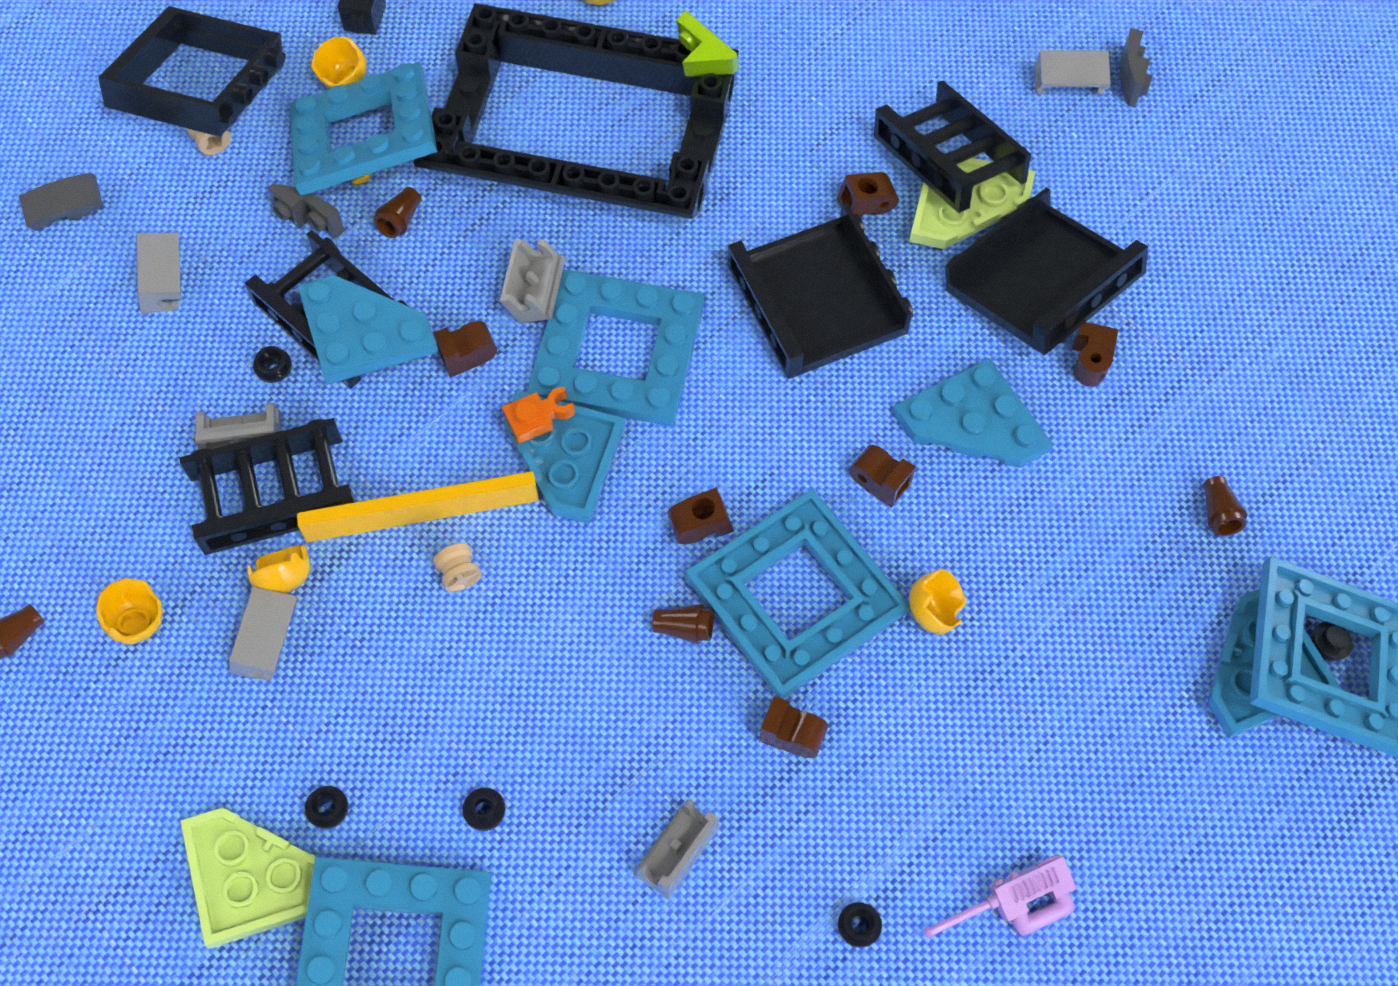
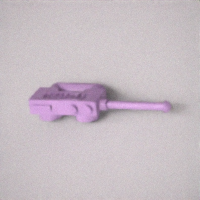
M1053 855L1019 873L1017 871L1009 873L1010 877L1004 880L1002 878L994 880V884L989 886L992 895L986 897L985 901L931 927L927 925L924 929L925 936L934 938L935 934L988 909L998 908L1002 919L1007 922L1012 920L1017 933L1020 935H1028L1070 915L1075 908L1070 892L1076 890L1077 887L1064 856ZM1047 893L1053 898L1054 902L1028 914L1029 910L1026 903Z

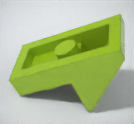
M687 10L676 19L679 33L678 39L688 50L692 51L683 61L685 76L734 74L739 69L737 53Z

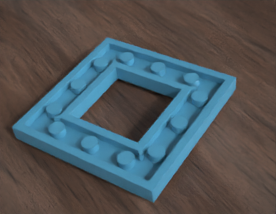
M420 61L412 64H401L394 70L378 75L371 74L360 81L348 85H337L329 91L314 96H303L290 103L294 185L300 196L437 152L426 77ZM390 103L392 104L395 131L387 134H377L368 140L350 146L343 145L332 151L329 123Z
M563 269L552 319L547 321L527 393L533 394L537 392L539 396L548 398L549 393L553 389L565 387L567 399L561 402L573 403L580 407L618 417L674 427L705 305V294ZM590 314L659 326L646 380L575 368Z
M813 488L685 571V579L709 609H713L714 616L775 695L781 699L792 694L910 611V604ZM805 545L850 601L789 641L744 584Z
M1270 556L1262 564L1249 704L1398 758V603ZM1305 614L1372 638L1369 700L1300 675Z
M315 857L296 986H343L354 909L442 916L434 986H480L492 872Z

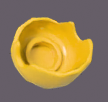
M333 37L323 42L314 52L311 67L319 80L328 89H331L337 85H348L362 80L367 72V60L362 50L352 39L348 37Z
M303 544L288 547L259 557L256 560V571L252 570L251 565L247 567L250 584L285 594L297 589L306 582L311 569L306 546Z
M940 568L921 576L914 582L909 593V604L911 613L921 628L936 635H943L962 623L961 619H956V615L966 605V598L959 582L952 573Z
M124 578L110 583L99 594L96 614L102 630L115 642L137 644L149 639L161 626L163 609L161 608L160 599L147 582Z

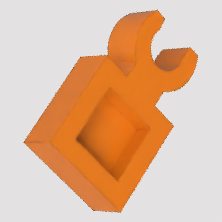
M565 387L553 389L549 393L548 398L541 400L538 393L535 392L502 406L503 415L518 444L554 430L552 419L566 420L575 415L573 403L565 406L557 405L559 401L567 399Z

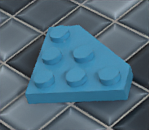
M335 275L297 285L327 385L438 352L427 315L421 311Z
M990 358L895 405L893 410L894 416L915 443L928 446L929 442L951 447L952 452L980 459L984 455L1004 460L1005 465L1017 468L1050 452L1053 446L1051 440Z
M516 390L512 402L531 395V393ZM539 396L541 400L546 399V397ZM561 401L557 403V405L559 406H565L569 404ZM574 405V416L566 420L552 419L554 430L521 444L517 443L506 419H504L505 430L528 471L534 472L536 485L552 514L590 524L625 428V418Z
M1260 589L1240 596L1235 603L1207 701L1228 739L1282 716L1249 704ZM1304 629L1300 675L1340 689V685Z

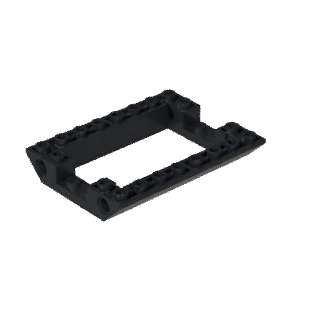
M474 3L455 52L458 75L445 109L434 107L432 112L437 152L414 159V166L693 219L702 209L731 105L736 72L723 75L685 76L683 61L692 51L688 50L679 39ZM732 49L739 57V50ZM501 63H510L690 96V117L680 151H674L671 159L667 189L666 179L474 144L473 140Z

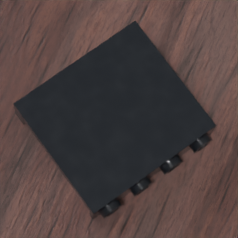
M1046 187L1036 196L1029 198L1023 206L1010 216L1003 218L997 226L984 236L977 238L966 250L950 259L945 265L946 291L1045 356L1146 273L1148 246L1135 240L1128 247L1122 249L1051 207L1050 189Z
M847 202L842 204L839 218L749 251L745 248L742 240L728 245L727 266L788 379L908 334L911 318L913 317L912 305L907 297L901 296L897 289L893 272L884 267L880 260V252L876 243L869 241L864 233V225L860 216L853 214Z

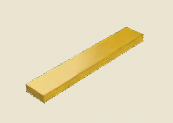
M530 471L299 512L297 520L298 527L308 543L537 502L539 498L534 472Z

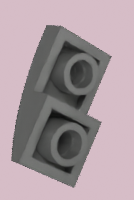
M1130 28L1120 60V82L1128 106L1135 108L1139 95H1147L1153 75L1146 74L1150 59L1143 58L1146 47L1140 45L1144 31Z
M92 173L53 181L19 196L26 226L35 231L64 216L75 221L103 206L96 175Z
M272 184L268 187L273 201L271 208L282 221L289 220L299 229L309 222L316 231L321 232L323 230L333 239H336L345 231L338 209L325 200L311 193L300 196L296 188L286 185Z

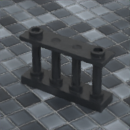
M943 80L937 82L936 101L934 104L906 116L899 115L887 104L875 109L873 137L958 214L970 208L973 186L1004 172H1007L1021 185L1027 182L1031 153ZM939 116L949 123L925 135L914 128ZM961 134L971 142L946 154L936 147V145ZM982 153H985L994 161L969 173L957 166V164Z
M311 230L306 235L313 251L312 254L275 283L269 282L266 284L255 274L244 284L253 304L319 361L303 303L290 305L285 300L284 295L324 263L335 273V276L392 300L394 299L343 257L331 239L328 237L322 239ZM398 300V301H397V302H399V303H402V304L408 306V305H407L404 301H402V300ZM359 375L342 380L341 382L351 389L361 381V377Z
M334 418L326 420L316 419L310 421L307 425L213 449H199L190 455L179 457L180 464L191 482L200 481L207 519L204 522L192 525L194 539L204 555L299 531L297 520L299 512L357 502L350 484L341 486L338 483L330 446L343 443ZM315 450L323 489L320 492L301 496L292 456ZM277 460L285 499L278 503L262 506L254 465ZM238 470L246 509L243 512L223 516L215 475Z

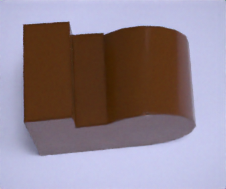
M884 172L846 175L837 196L840 207L843 203L847 202L853 214H858L860 218L863 214L881 215L894 209L899 202L888 174Z
M482 321L469 322L452 332H449L448 327L433 332L438 352L450 378L490 361L497 353L496 344L487 325Z
M1085 322L1078 328L1072 350L1081 351L1073 369L1074 376L1079 383L1094 387L1104 381L1113 361L1119 329Z
M868 445L850 466L849 474L867 492L892 508L911 485L916 466L903 458L900 462L895 460L881 447Z
M717 487L689 497L673 505L667 511L676 541L679 544L696 543L715 533L723 536L734 532Z
M774 696L760 729L759 742L801 757L816 758L828 730V723L819 716L800 711L789 706V701Z

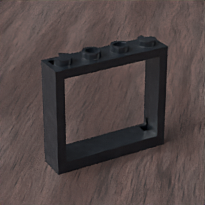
M168 6L98 77L104 107L221 137L230 125L235 123L242 111L252 103L260 90L267 86L269 80L278 69L283 67L286 53H283L281 33ZM180 44L249 60L213 102L143 84Z

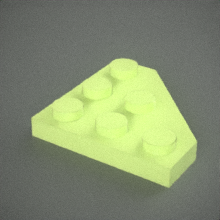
M970 158L957 164V166L969 173L991 162ZM1029 170L1027 182L1022 185L1007 172H1004L973 186L970 208L959 214L923 182L909 242L946 249L1001 221L1006 216H1010L1030 198L1035 171Z
M223 807L180 821L204 945L208 949L306 918L314 862L317 856L293 846L290 842L260 826L253 825Z

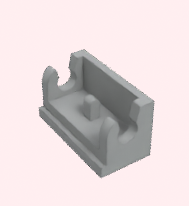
M1040 50L1033 67L1036 94H1043L1044 89H1047V87H1096L1097 94H1105V89H1109L1111 85L1109 51Z
M137 233V283L141 315L149 314V312H169L178 309L177 301L164 302L161 300L181 299L179 233Z
M523 239L515 240L499 302L520 323L552 319L565 257L562 254H558L543 239H538L537 247L540 251L532 249L530 244Z
M274 402L266 403V412L215 419L206 417L205 411L196 413L195 442L199 449H213L282 431L281 412L279 408H275Z
M256 586L252 587L229 658L231 674L266 681L271 680L272 675H275L277 663L293 611L298 601L297 596Z
M687 799L633 873L635 877L668 900L718 831L719 818L710 811L705 815L694 807L695 803L690 799Z

